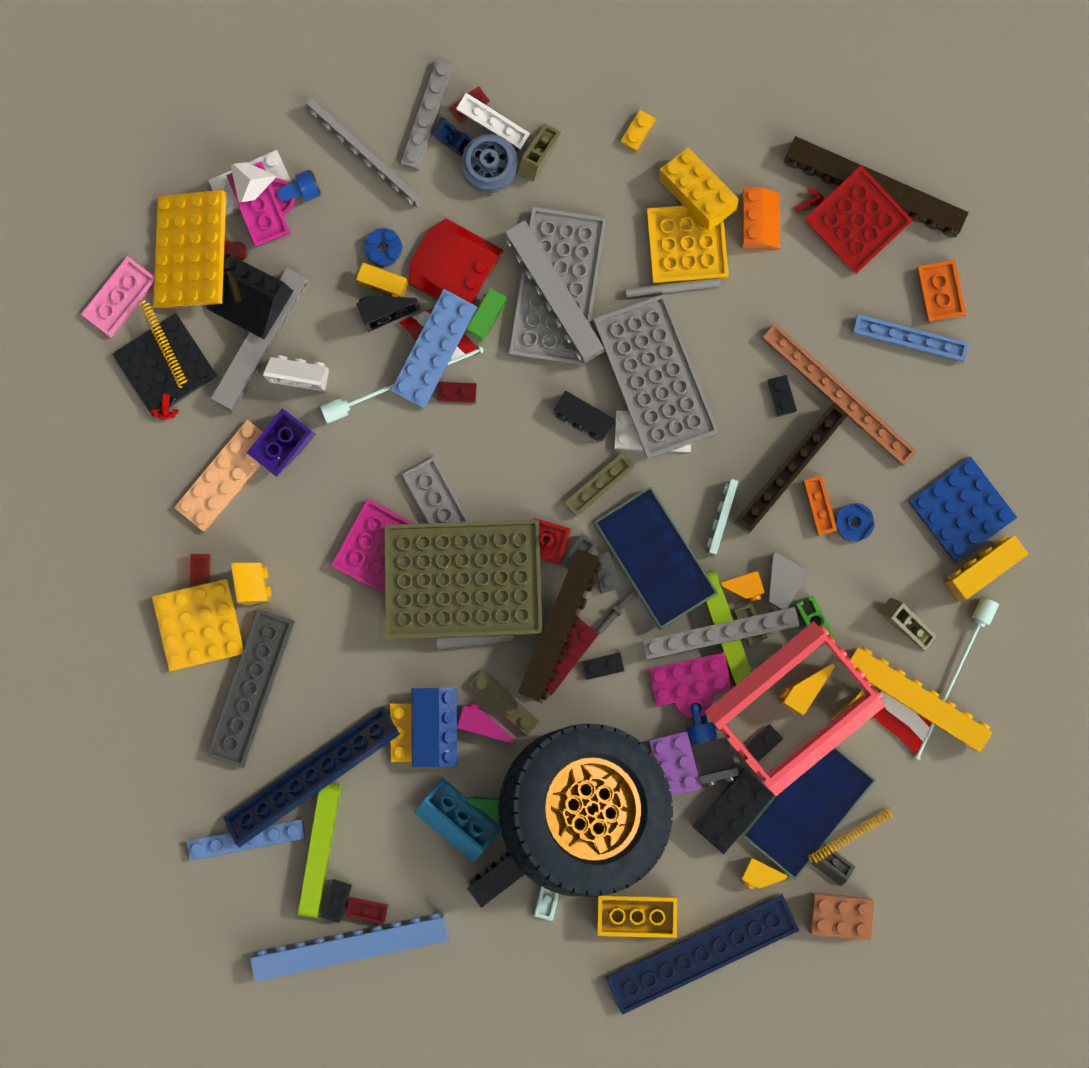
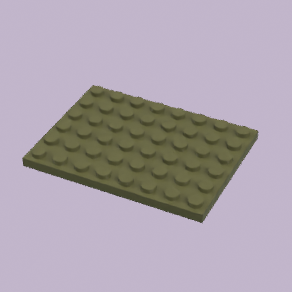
M539 520L385 525L386 640L542 635Z

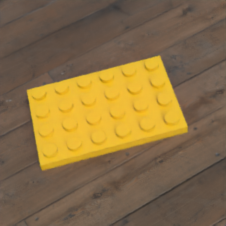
M215 190L158 196L154 308L222 304L226 191Z

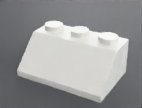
M277 355L276 358L270 357L263 375L269 383L325 392L329 369L324 363L314 362L309 364L306 363V360L298 358L295 361L287 360L288 357Z

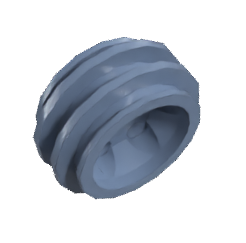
M494 134L481 135L471 140L464 149L461 158L462 170L467 182L476 190L485 193L499 192L507 188L515 179L518 170L517 153L512 144L505 138ZM503 154L506 159L500 160L499 156ZM492 158V163H487L486 159ZM474 166H480V170L477 172L473 168ZM499 168L504 169L501 174L498 173ZM491 174L492 178H486L485 175Z

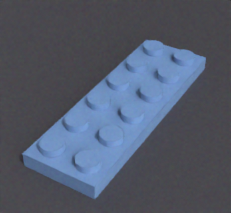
M443 289L391 391L425 408L477 306Z

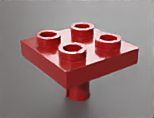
M539 520L540 560L560 566L571 528Z

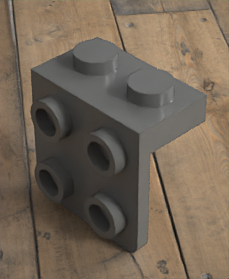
M726 737L691 746L700 784H704L705 787L716 785L717 780L723 779L724 782L735 780L734 776L739 775L738 769L734 764L729 741Z

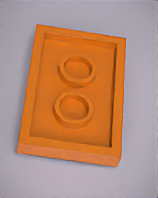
M955 260L921 265L916 268L928 323L966 315Z

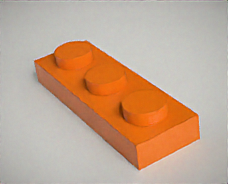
M823 476L803 480L817 535L836 532L837 527Z

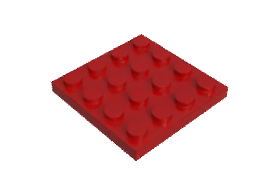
M862 165L805 218L806 222L855 274L913 221Z

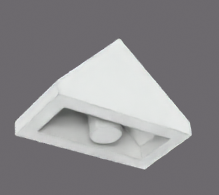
M247 162L230 164L239 203L255 200L277 177Z

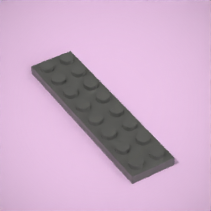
M261 609L257 610L206 756L241 768L245 767L295 621Z

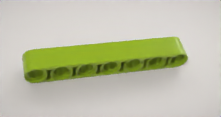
M716 571L706 572L719 593L705 602L712 624L716 625L733 621ZM697 575L696 579L700 591L704 594L708 590ZM740 639L720 644L722 652L725 653L734 686L752 673Z
M331 783L318 793L299 905V916L319 918L341 784Z

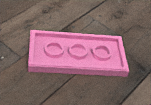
M127 256L80 315L112 338L153 287L154 276Z

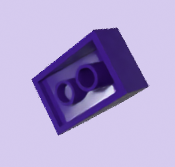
M282 408L248 450L247 454L277 477L304 450L315 436V433Z

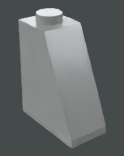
M774 552L771 556L767 603L770 604L769 608L774 611L789 607L809 572L777 552Z

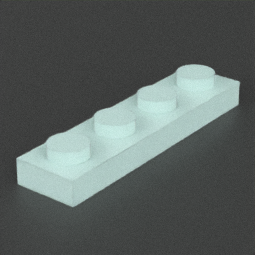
M731 479L729 483L724 485L722 494H725L724 501L719 502L717 512L720 513L718 520L714 519L711 529L714 531L713 538L709 537L706 545L710 555L716 556L739 482L737 480Z

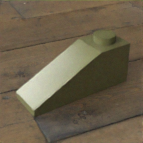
M544 124L521 158L517 174L534 182L561 132Z
M892 597L889 598L879 611L886 620L924 651H927L938 637L904 603Z

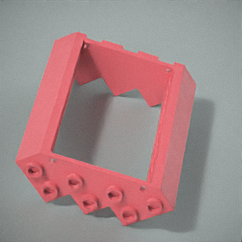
M814 621L705 711L716 727L724 734L775 796L885 707L881 701L883 696L876 688L874 690L870 688L872 684L858 667L854 669V663L847 656V653L841 646L838 648L835 646L837 642L823 625L819 627ZM825 643L865 690V693L767 773L726 723L815 649Z

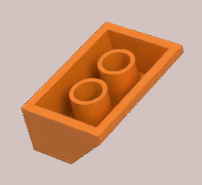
M744 187L742 191V249H780V193L763 187Z

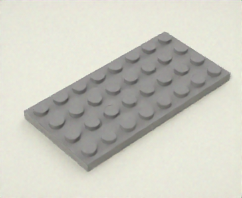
M532 207L529 228L589 325H591L607 218ZM523 266L509 355L584 367L583 361H579L573 352L575 350L572 344L569 345L563 335L566 333L562 328L559 329L553 319L556 317L553 312L549 313L544 306L546 301L543 296L539 297L534 289L535 283L533 280L529 281L524 273L526 269Z
M664 294L593 319L647 460L719 434L718 427Z

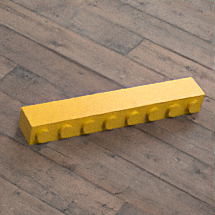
M862 647V649L856 648L850 658L854 663L853 667L854 669L858 667L874 687L975 751H982L993 733L989 730L990 726L982 721L977 723L972 720L973 715L965 710L961 713L955 709L956 705L947 699L945 702L938 698L939 694L935 691L923 689V684L916 679L909 680L904 677L906 675L905 672L898 668L893 670L888 666L889 662L883 658H874L871 656L873 652L865 647Z

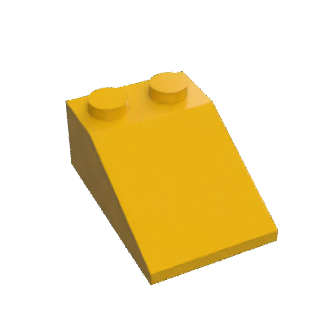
M232 563L231 568L237 603L249 606L270 602L269 597H272L270 585L267 586L266 578H269L267 567H264L262 563Z
M825 665L789 686V688H784L779 696L781 698L779 703L797 715H804L835 668V665Z

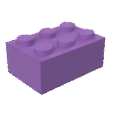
M687 731L648 740L650 750L658 760L657 764L661 765L665 773L664 777H667L670 786L668 790L671 791L672 796L701 789Z

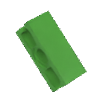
M490 288L469 323L467 332L485 341L506 305L507 297Z
M814 596L805 599L806 603L810 602L813 613L808 616L801 607L804 604L803 601L794 605L805 628L810 625L811 617H817L819 620L818 626L823 625L832 638L836 639Z

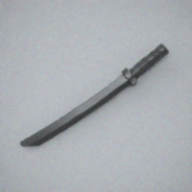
M668 552L661 559V561L651 570V572L641 581V586H643V584L651 577V575L669 557V555L671 554L670 552ZM635 590L630 593L618 608L614 606L611 609V613L595 629L597 633L601 635L610 623L623 613L621 609L634 596Z

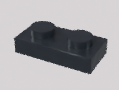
M787 375L768 379L777 416L795 413L797 409Z
M620 652L582 661L587 680L625 671Z
M769 724L746 745V748L759 762L783 738Z
M333 879L321 915L322 918L338 923L341 922L352 884Z

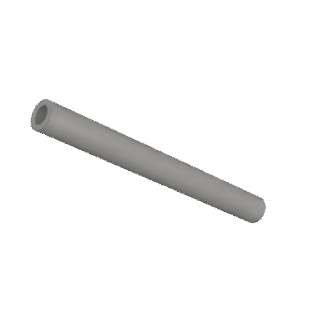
M720 278L625 289L626 298L720 287Z

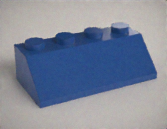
M411 688L412 767L457 766V688Z

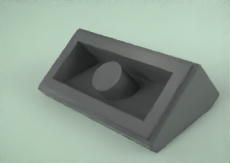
M824 849L827 857L824 856V859L817 853L821 861L815 855L818 863H815L814 859H812L811 864L839 885L845 884L855 866L835 851L834 853L830 851L831 855H828L826 849Z

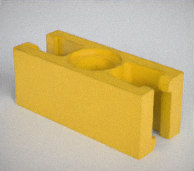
M362 263L356 279L359 285L392 297H403L409 283L405 277L366 263Z

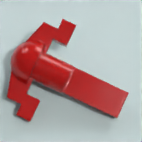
M811 188L807 189L809 194H814V197L794 206L796 212L798 213L817 203L819 205L824 200L823 195L816 188L813 190Z
M163 393L161 412H157V409H151L154 417L168 420L175 418V414H178L179 411L175 409L172 410V413L169 412L170 393Z

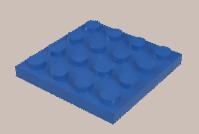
M971 456L909 501L910 505L954 563L958 562L1017 518Z

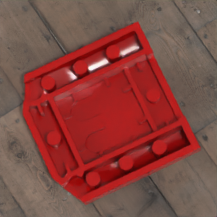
M446 218L428 230L411 259L409 284L437 300L443 289L474 304L476 296L493 267L495 268L504 250Z

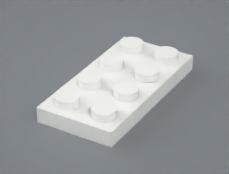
M277 150L248 162L253 165L262 161L267 172L276 175V178L283 179L289 184L292 183ZM232 170L208 180L213 191H226L225 216L240 209L226 176L232 173Z
M616 410L614 449L644 451L629 412ZM691 444L670 452L691 453Z

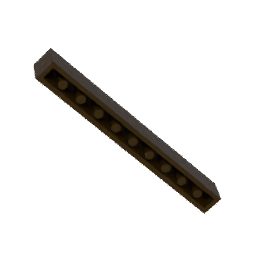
M797 136L794 137L784 159V162L789 167L802 169L809 176L815 175L820 177L825 183H833L838 186L860 166V164ZM862 165L914 222L920 221L926 227L933 230L938 229L948 237H957L969 212Z

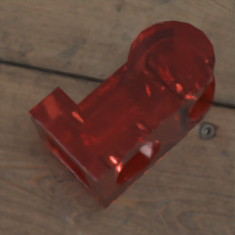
M225 236L224 256L228 253L241 261L245 260L249 253L245 244L240 241H229Z

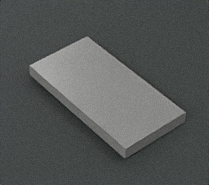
M435 456L401 474L427 523L470 522Z

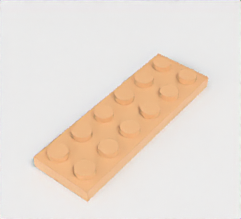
M246 420L174 508L205 532L261 465L249 456L247 452L263 432L249 420Z

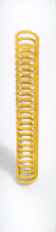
M144 300L139 304V307L143 310L142 313L146 317L154 337H156L155 340H157L158 346L161 347L160 350L164 354L163 357H166L165 360L169 364L168 367H170L171 373L174 374L173 377L177 381L176 384H178L179 388H182L180 385L188 380H184L185 376L177 379L184 375V373H181L183 370L173 373L181 367H176L179 365V363H176L178 360L168 363L176 358V356L171 357L175 353H171L173 350H169L171 346H168L170 343H166L167 339L164 340L166 336H163L165 333H161L163 330L161 326H158L160 323H156L158 320L156 319L157 316H154L155 313H151L153 309H151L152 306H149L150 303L141 306L142 303L146 302Z
M887 807L880 811V813H877V815H874V817L861 823V825L855 826L851 831L848 830V833L845 832V835L842 834L838 839L835 838V841L832 840V843L829 842L825 847L822 846V849L819 848V851L816 850L812 855L809 854L810 862L812 863V857L815 863H818L814 854L821 861L817 852L822 859H824V856L827 857L824 849H826L828 855H831L830 851L834 853L830 844L837 851V848L840 849L839 844L844 848L843 843L847 846L846 841L850 843V840L853 841V838L857 840V837L860 838L859 833L863 836V832L866 834V830L870 831L869 828L872 830L873 827L876 828L875 823L879 826V822L883 823L882 820L886 822L885 818L889 820V817L892 818L891 813L888 811L891 808Z

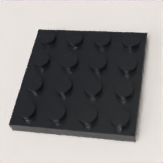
M177 313L162 321L158 326H161L163 330L161 333H165L163 336H166L164 340H168L166 343H170L168 345L171 346L169 350H173L171 353H175L171 357L176 356L175 359L168 363L178 360L176 363H179V365L176 367H181L173 373L183 370L181 373H184V375L177 379L185 376L184 380H188L180 385L182 388H179L178 384H176L177 381L173 377L174 374L171 373L172 371L168 367L169 364L165 360L166 357H163L164 354H162L161 347L158 346L159 344H157L152 330H148L112 354L150 413L151 409H157V412H161L163 393H170V408L217 377V374Z

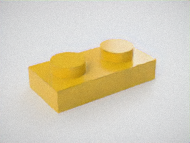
M639 110L620 143L637 152L654 125L656 118Z

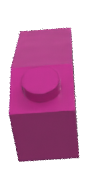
M469 703L468 706L463 705L457 728L514 744L515 740L484 711L479 710V705Z

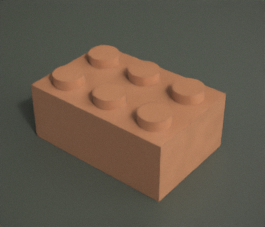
M812 892L809 932L812 935L871 940L874 900L866 897Z

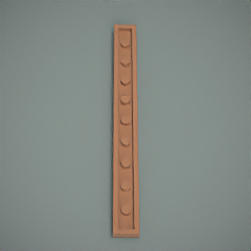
M776 323L762 337L767 344L832 403H835L846 412L854 423L902 466L917 452Z

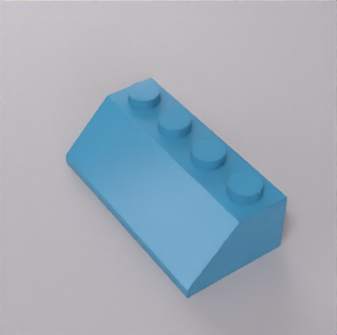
M444 778L414 812L472 863L479 858L502 830L480 809L468 803V799Z

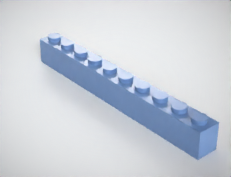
M439 913L428 915V919L420 920V917L409 919V923L401 924V921L390 923V927L382 928V925L371 927V931L363 932L360 929L352 931L349 936H344L341 933L333 935L330 940H324V937L314 939L311 944L305 945V941L293 944L294 947L286 949V945L275 947L273 952L267 953V950L256 951L255 955L250 958L254 981L448 941L449 936L445 916H440Z

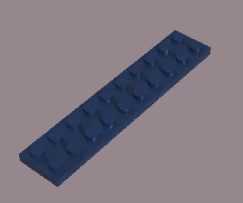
M381 706L224 816L223 819L235 844L240 848L398 737L400 732L387 710Z
M780 894L605 977L623 1015L800 930L783 894Z

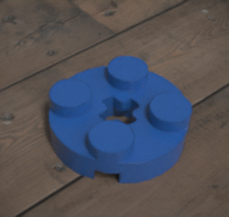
M380 228L367 235L364 250L367 258L379 267H387L393 265L401 256L402 243L394 230ZM381 243L389 246L385 252L378 249Z
M860 503L844 506L836 516L835 524L837 531L842 538L848 541L858 542L866 539L872 533L875 526L872 511ZM858 518L859 527H852L850 519Z

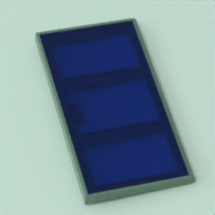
M651 486L593 523L659 630L664 629L719 594Z
M835 747L781 793L774 796L741 835L796 880L810 863L809 854L812 855L813 852L819 851V848L824 846L876 782V779Z

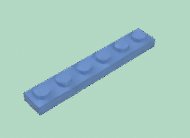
M860 314L856 317L852 334L959 362L965 361L969 345L968 342Z
M300 819L273 824L240 848L235 844L230 833L187 841L189 859L196 860L301 840L306 837L303 820Z

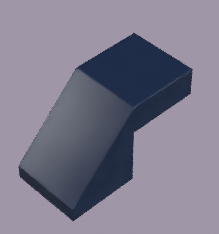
M441 117L431 131L442 144L461 157L464 149L472 140L465 132L457 130L443 117Z

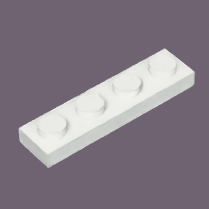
M465 93L456 108L458 112L491 133L505 138L518 150H521L530 135L528 131Z

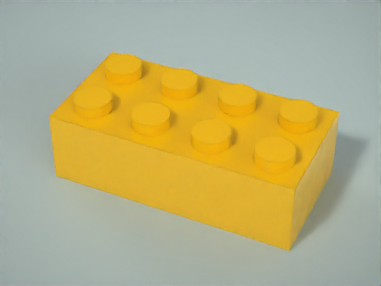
M689 147L660 168L659 181L708 232L737 210L739 199Z
M1015 535L1001 537L993 543L995 547L986 548L978 554V559L974 558L962 566L964 568L962 571L959 569L947 576L948 581L944 584L957 602L967 600L1028 555V552Z
M639 894L598 896L597 936L677 938V896Z

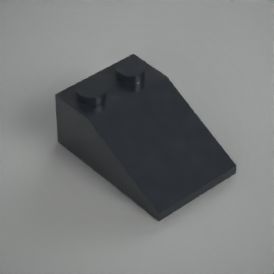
M365 296L356 303L368 332L421 310L417 298Z

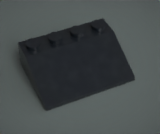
M227 253L224 257L222 304L207 305V310L265 339L294 291L283 281Z

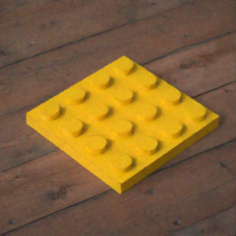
M684 206L647 208L653 284L713 278L726 279L729 277L724 220L708 232Z
M228 579L152 596L169 672L242 655L244 644Z

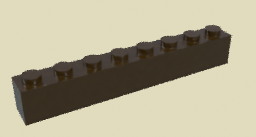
M833 403L737 517L734 523L749 534L848 414Z
M580 549L576 550L518 691V694L541 704L543 700L548 699L550 694L549 685L557 677L558 671H556L558 663L562 664L565 653L563 651L565 646H569L573 637L571 635L573 627L576 628L579 623L580 617L578 615L580 610H584L587 599L585 598L588 591L591 592L593 589L595 573L599 574L602 567L598 556Z

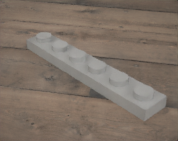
M436 59L401 160L402 166L419 171L432 134L431 131L436 123L454 70L453 64Z

